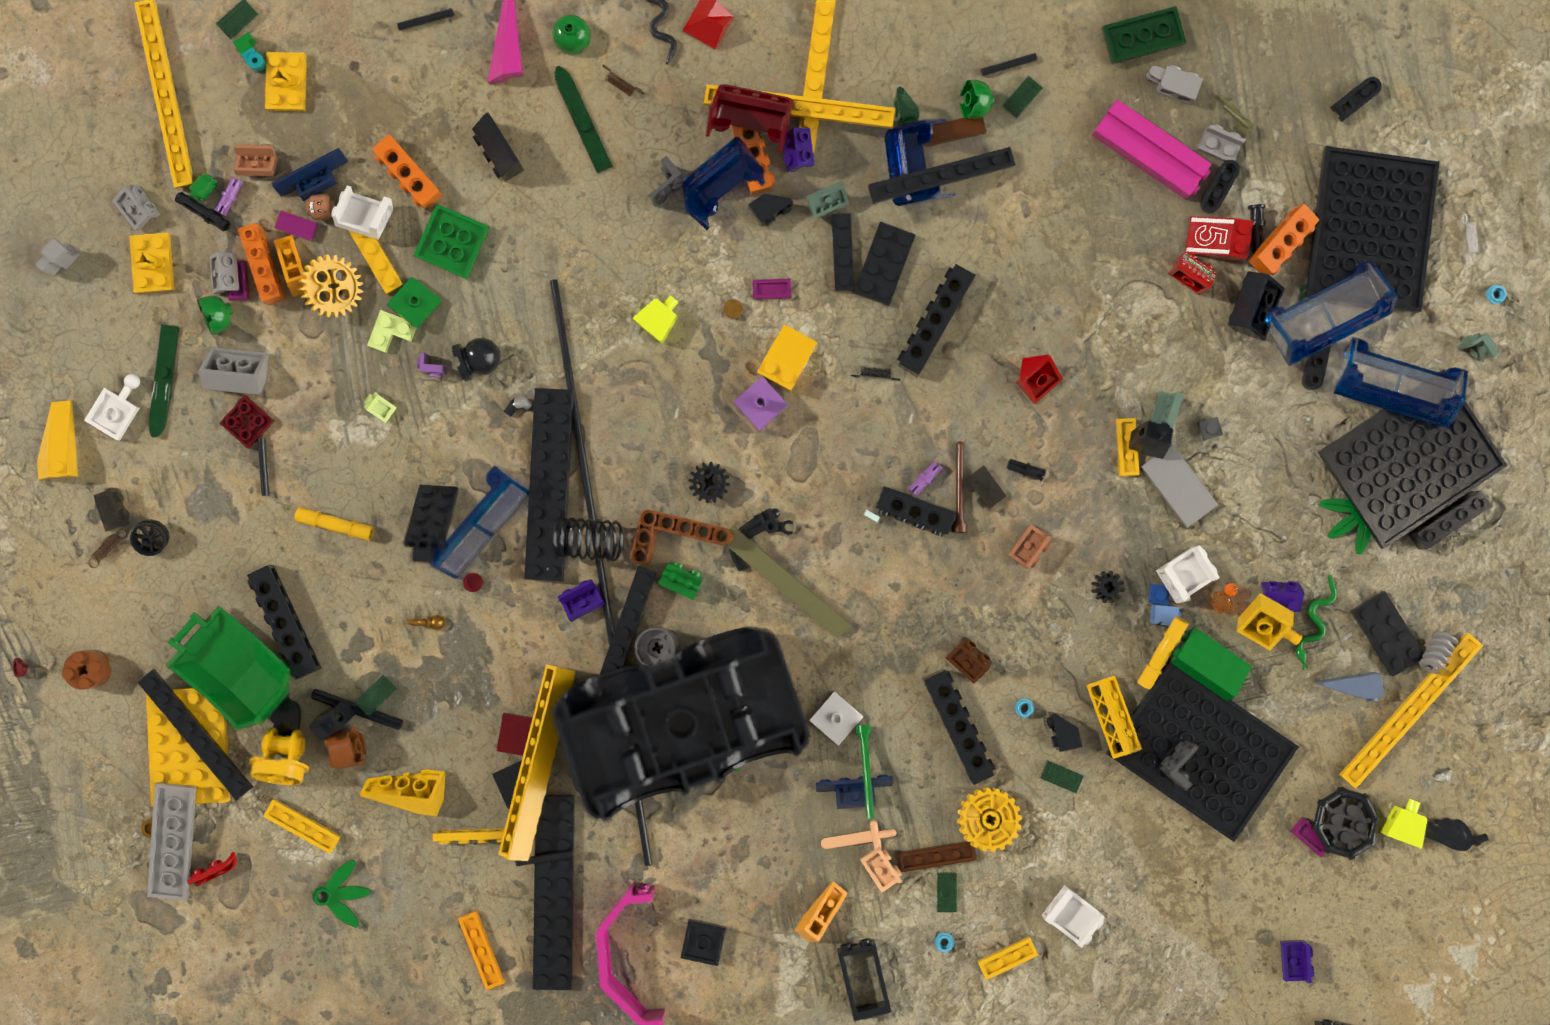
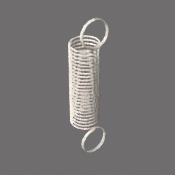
M1466 215V222L1464 224H1466L1465 227L1467 229L1468 253L1476 254L1475 252L1479 253L1476 222H1470L1475 223V225H1469Z

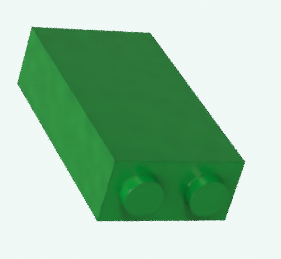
M1196 627L1188 631L1185 630L1180 639V644L1174 648L1171 654L1173 656L1170 663L1224 700L1229 701L1236 698L1252 666Z

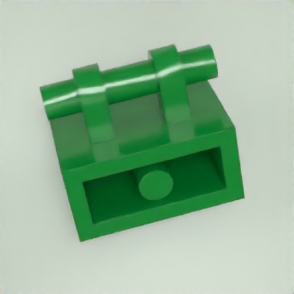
M675 561L673 564L668 563L662 573L659 585L694 600L704 580L700 577L701 573L692 569L688 572L683 569L684 565Z

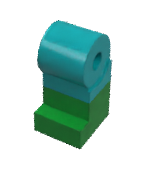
M249 32L233 42L250 68L257 73H262L266 70V59L255 49L254 46L258 42Z

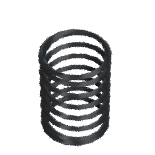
M561 517L556 522L553 532V549L559 559H567L570 555L572 559H576L579 556L581 560L588 557L590 561H593L596 557L599 561L606 558L608 562H616L620 557L623 546V530L617 520L613 522L605 520L603 522L601 519H596L595 521L587 519L585 521L583 518L576 520L574 517L569 519ZM565 521L560 533L559 550L561 555H559L556 544L557 530L560 522ZM607 523L610 524L608 529H606L605 524ZM614 524H617L619 528L620 538L618 552L616 557L614 558L617 546V536ZM577 526V552L575 556H573V533L575 527ZM567 527V543L565 551H563V537ZM584 527H586V551L584 556H582V533ZM594 528L596 535L595 551L593 556L591 557L590 537L592 530ZM603 528L604 551L602 557H599V537ZM611 531H612V534H613V549H612V554L610 553V536H611Z

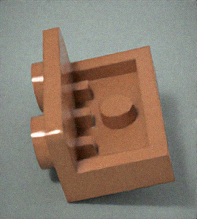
M235 145L234 150L237 154L234 166L235 175L274 176L278 158L273 146Z
M1029 524L1008 553V556L1026 569L1035 567L1040 560L1038 558L1039 554L1042 551L1045 552L1051 545L1049 542L1051 537L1041 532L1032 524Z

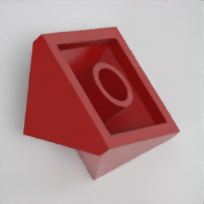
M699 0L682 31L716 50L734 16L717 0Z
M1046 354L1022 358L1020 378L1015 383L1036 404L1063 378L1051 356Z

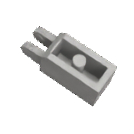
M1167 65L1165 69L1152 66L1146 73V79L1157 84L1158 94L1191 105L1196 100L1203 78L1199 77L1198 74L1184 72L1174 65Z

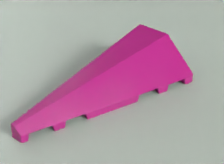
M503 0L488 83L504 82L508 78L524 76L515 0Z

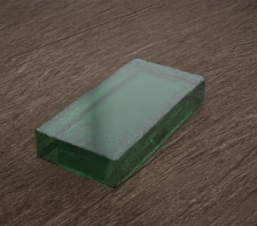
M241 0L216 25L231 40L259 14L246 0Z
M1028 76L1004 103L1003 107L1018 118L1043 88Z
M382 675L355 703L370 716L397 688Z
M1048 760L1040 776L1041 779L1076 794L1084 777L1082 774Z
M937 872V912L957 913L956 872Z

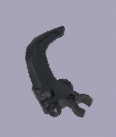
M769 508L753 516V519L745 523L738 530L749 539L764 531L768 533L783 532L789 535L793 534V531H787L785 526L786 524H794V522L791 520L779 522L777 519L780 515L778 508ZM729 548L737 570L742 571L744 569L742 558Z

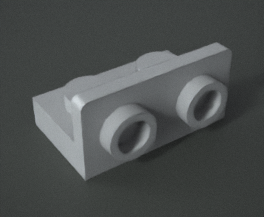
M1213 124L1205 129L1196 150L1223 162L1235 160L1240 146L1244 144L1245 139L1241 138V135L1238 133L1227 132L1223 130V127Z
M138 185L124 186L112 200L135 231L141 230L150 218L160 215L155 205Z
M216 252L209 256L212 294L238 291L237 254L233 252Z

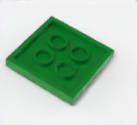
M436 204L413 256L467 280L490 227Z

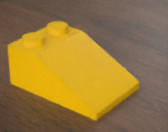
M784 324L760 365L757 375L763 376L764 379L791 393L818 342Z

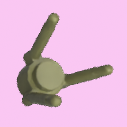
M1220 95L1219 98L1225 104L1223 108L1237 120L1233 125L1235 131L1223 127V130L1235 132L1246 137L1254 124L1249 122L1228 100Z

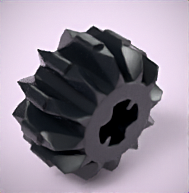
M1102 571L1101 577L1098 575L1094 576L1098 582H1091V585L1096 586L1091 592H1098L1095 596L1097 600L1102 598V603H1106L1107 600L1110 603H1114V597L1117 599L1121 598L1118 592H1124V589L1119 588V586L1123 585L1124 582L1118 581L1120 578L1119 574L1113 577V571H1109L1108 574ZM1108 584L1111 586V589L1107 590L1104 588V585Z

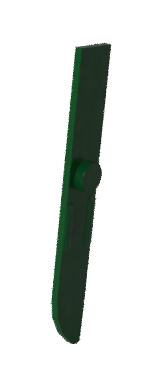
M557 66L555 68L557 87L596 172L600 173L613 167L572 77L563 67Z
M161 324L149 415V432L151 437L154 438L162 434L167 423L179 326Z

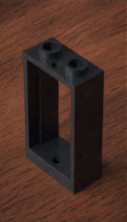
M865 938L856 944L844 943L840 945V948H837L854 1022L892 1013L875 940ZM872 950L884 1001L856 1007L844 957Z

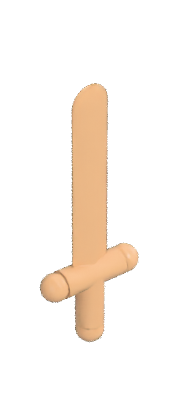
M872 820L870 822L871 831L824 838L821 841V846L824 849H832L873 842L874 849L878 847L881 849L880 839L894 837L897 832L895 829L879 831L877 821Z

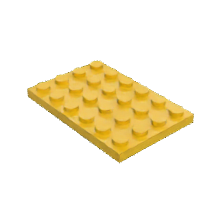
M194 688L172 689L228 756L227 720ZM146 694L151 807L154 805V790L157 782L197 786L195 804L231 801L229 791Z

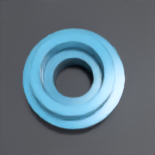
M1500 285L1491 286L1486 292V298L1492 304L1502 303L1507 296L1505 288ZM1494 292L1497 293V295H1498L1497 298L1494 297V295H1493Z
M1020 699L1015 704V711L1022 718L1030 717L1034 712V704L1029 699ZM1024 704L1028 707L1026 711L1021 710V706Z
M942 932L936 936L935 946L941 952H949L954 946V939L949 933ZM947 939L948 942L947 944L942 945L941 940Z

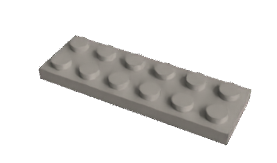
M162 782L155 784L147 897L184 901L189 898L190 885L187 880L190 879L197 786Z

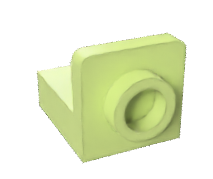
M376 392L373 395L370 394L364 401L366 404L364 408L384 423L387 422L397 408Z

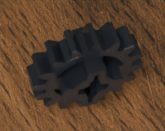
M703 462L702 468L696 466L697 472H691L694 478L688 480L693 483L689 487L690 490H695L693 496L699 495V501L706 498V503H709L710 499L715 503L716 497L723 499L722 492L728 493L725 486H730V483L726 482L730 478L729 475L724 476L726 470L722 469L720 471V464L713 467V462H710L709 466H706ZM705 470H712V471L710 472V474H707V475H702V474H700L701 472H703V471H705ZM718 473L722 478V485L717 482L716 477ZM710 477L713 478L712 481L714 485H710L706 489V483L704 482L705 479L709 480ZM697 480L702 484L701 491L697 488ZM715 489L718 491L714 495H707L711 490Z

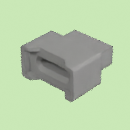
M53 237L40 251L44 256L35 265L41 271L54 276L62 267L68 269L80 255L67 243L61 245Z

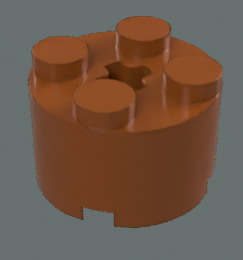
M99 650L75 652L66 659L62 677L75 689L85 690L103 685L111 675L110 660L106 654Z
M358 727L339 730L325 739V746L329 750V765L331 768L340 770L365 763L366 759H362L363 755L367 754L366 743L363 734H358L356 731L359 729Z

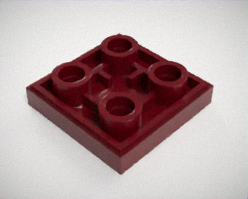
M244 395L222 419L220 424L247 449H250L275 420L250 397Z
M504 712L496 751L523 756L533 717Z

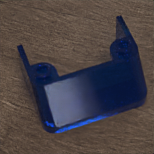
M924 119L886 131L884 140L889 178L926 169L923 145L930 143L933 138L932 126L946 123V119ZM940 187L892 200L897 206H906L956 197V193L941 194Z
M735 137L683 181L686 212L706 230L709 229L708 217L713 216L718 211V200L741 181L746 179L748 182L758 181L762 186L765 184L762 167L740 137Z

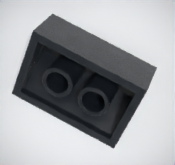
M489 112L485 113L472 128L475 133L472 137L478 147L480 145L483 146L485 151L482 153L488 163L492 161L495 167L492 170L497 178L502 177L504 182L523 172L524 169Z
M1248 271L1243 279L1240 293L1236 298L1233 312L1229 316L1228 325L1237 332L1265 341L1285 288L1269 274Z

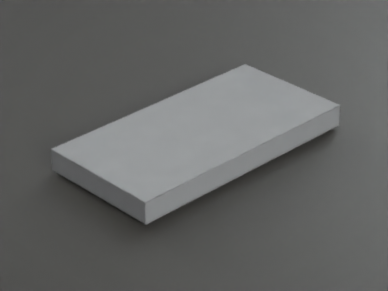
M1171 444L1163 459L1152 457L1140 466L1186 528L1218 505L1173 444Z

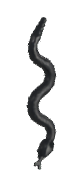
M646 0L662 8L661 13L650 23V32L653 37L670 43L671 48L666 59V65H669L676 52V41L673 36L657 30L658 24L669 13L668 3L665 0Z

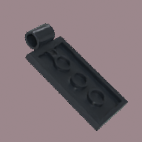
M419 485L403 542L404 547H413L411 552L412 562L433 563L434 549H444L459 493L458 487Z

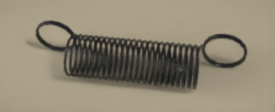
M864 366V368H865V373L863 372V369H862V367H861V374H860V376H859V375H851V377H857V376H858V377H861V376L864 375L865 377H866V376H869V377H872V376H873V377H877V376H878L879 378H882V377H883V378H889V379H890V378H891V370L888 368V371H889V376H888L887 373H886V369L883 368L884 374H885V377H884V375L882 374L881 368H878V369H879V373H880V376H879V374L877 373L876 367H873V368H874V371H875V375H874L873 372H872L871 367H869V369H870V374H869L868 371H867L866 366ZM892 378V379H890V380L900 381L901 379H899V378Z

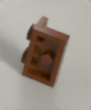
M963 637L960 643L946 656V659L973 684L990 669L992 664L990 657L986 653H982L975 643L966 637Z

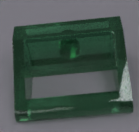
M898 87L894 97L897 128L916 126L919 118V108L905 89Z

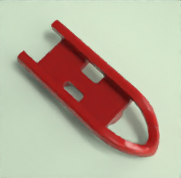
M231 852L228 859L223 863L222 860L210 863L211 867L206 871L204 868L193 871V875L187 880L188 884L195 883V886L198 887L231 871L237 861L235 852Z

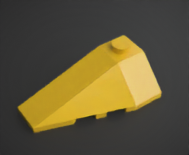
M72 401L51 402L37 458L38 480L78 477Z
M426 769L421 770V773L410 774L406 772L403 773V776L397 777L387 775L368 778L360 792V796L416 814L437 816L444 801L446 773L445 771Z

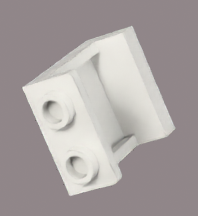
M347 185L345 191H342L339 196L338 205L333 207L331 216L335 226L379 240L393 211L392 200L383 197L382 202L355 194L352 192V187Z
M1200 545L1189 548L1156 570L1175 603L1185 602L1190 598V595L1211 581L1219 579L1216 567L1211 564L1207 558V552Z
M1066 885L1062 887L1042 914L1044 920L1054 925L1081 948L1089 944L1092 934L1095 930H1099L1102 927L1105 918L1101 912Z

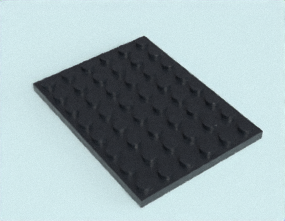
M1330 146L1324 147L1315 213L1319 221L1313 231L1305 298L1414 313L1422 312L1440 161Z
M1445 369L1439 371L1318 451L1319 456L1380 549L1386 548L1508 466Z
M1169 659L1153 687L1148 690L1130 717L1142 750L1115 758L1114 760L1235 842L1299 746L1232 700L1226 701L1170 663L1171 659ZM1184 741L1193 743L1198 747L1194 754L1180 768L1189 776L1188 781L1192 784L1187 790L1176 785L1160 770L1162 761L1168 756L1171 757L1175 752V747ZM1116 742L1115 746L1118 753L1123 752L1121 744ZM1108 749L1105 754L1113 759L1110 749Z

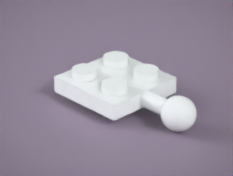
M129 374L124 378L125 386L119 395L104 388L84 421L115 440L120 441L140 409L126 400L131 390L136 389L140 385V379L135 374Z

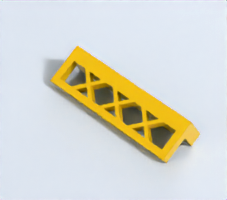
M1112 676L1086 685L1113 759L1142 750L1116 677ZM1099 685L1102 692L1101 696L1096 694L1095 686ZM1103 704H1104L1105 706H1107V709H1108V714H1107V715L1103 713V710H1102ZM1110 723L1114 725V728H1115L1114 734H1113L1112 732H1110V729H1109V724H1110ZM1116 742L1121 744L1123 752L1118 753L1115 746Z

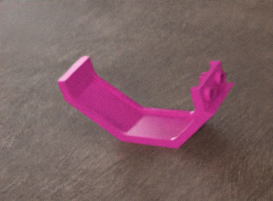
M634 880L601 921L596 931L600 988L638 1025H664L666 1018L665 1009H646L612 974L609 926L626 905L652 902L655 894V886L644 883L635 887Z

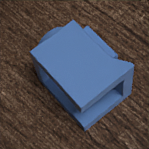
M1151 605V624L1170 626L1175 616L1181 618L1179 607Z

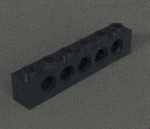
M957 264L953 268L949 267L944 276L947 278L944 285L940 283L935 292L938 296L935 301L930 300L925 309L928 311L926 317L923 318L921 316L916 325L919 328L917 333L910 335L907 341L909 347L906 351L902 350L897 358L900 361L898 364L900 368L916 377L919 376L975 278V274ZM949 283H956L958 290L952 291L949 288ZM941 299L948 300L949 307H942L939 301ZM930 316H938L940 323H931ZM922 332L930 334L929 341L921 339L920 335ZM913 348L919 349L921 356L918 358L913 357L911 350Z
M267 565L248 574V585L251 590H254L257 596L255 598L256 602L265 613L264 619L273 630L272 637L280 645V654L284 660H287L290 675L297 680L322 669L275 566ZM265 583H268L270 586L268 593L263 588ZM274 600L278 603L277 610L272 608ZM281 618H284L286 620V626L284 628L280 626ZM289 635L294 637L293 645L288 643ZM297 653H300L303 657L301 662L296 660Z
M941 669L922 678L971 783L976 785L994 776L993 770L995 766L992 760H987L984 754L987 752L986 747L976 737L979 733L974 723L970 724L968 720L970 714L966 706L962 707L959 701L962 697L958 689L954 690L951 684L954 680L950 672H945L944 669ZM941 686L948 687V693L945 696H940L938 693ZM951 703L956 704V711L954 713L947 712V706ZM958 721H964V728L960 731L956 730L955 724ZM971 738L973 745L970 748H965L963 745L964 741ZM973 757H981L979 765H972Z

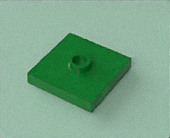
M411 277L387 303V306L418 329L442 303V299Z

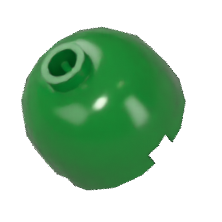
M572 14L564 15L553 26V41L556 47L564 54L577 55L589 46L591 40L590 29L579 16Z
M965 81L960 92V96H963V103L959 102L960 112L964 118L979 119L985 116L991 109V106H993L994 95H992L990 87L983 81Z
M211 295L197 299L200 312L204 316V321L210 333L214 335L226 330L231 322L230 315L233 314L230 304H225L221 298Z

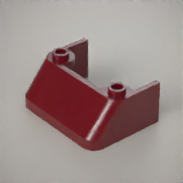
M727 84L719 85L709 107L706 137H710L712 129L723 132L729 129L730 125L767 132V137L771 142L779 144L778 152H782L794 101L789 97Z

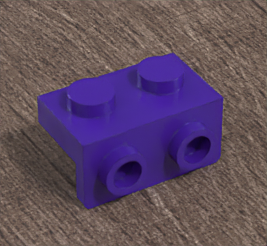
M792 128L788 131L784 144V162L787 172H794L801 167L814 166L809 128Z
M592 579L582 581L578 586L567 589L557 596L570 622L605 605L599 589Z
M1294 581L1261 582L1263 595L1293 612H1301L1304 591L1300 583Z
M1305 940L1280 941L1283 980L1285 982L1306 981L1307 983H1312L1314 968L1311 965L1313 949L1310 944Z

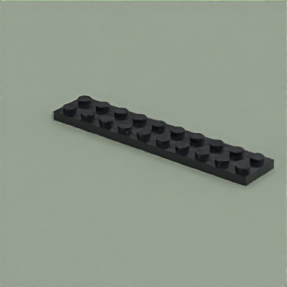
M535 388L524 579L564 581L565 559H559L554 552L553 532L556 522L561 517L567 518L574 390ZM565 521L560 522L557 530L556 544L559 555H561L559 550L560 533ZM566 529L563 537V551H565Z
M545 795L535 834V856L568 850L574 851L575 795ZM574 858L535 864L533 990H572Z

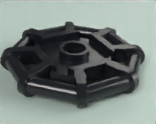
M1338 787L1335 792L1317 801L1318 806L1311 828L1315 831L1324 847V852L1354 860L1357 855L1376 845L1375 839L1381 817L1377 815L1366 793L1361 794L1344 787ZM1346 797L1356 800L1354 805L1346 803ZM1338 799V804L1333 807L1329 806V804ZM1362 806L1365 807L1370 817H1364L1360 810ZM1327 811L1328 818L1325 820V823H1322L1324 812ZM1344 818L1349 820L1348 827L1342 826ZM1366 823H1370L1368 836L1364 835L1367 830ZM1324 829L1327 830L1331 837L1329 840L1323 831ZM1358 839L1363 841V843L1353 848V842ZM1337 841L1345 843V849L1336 847Z

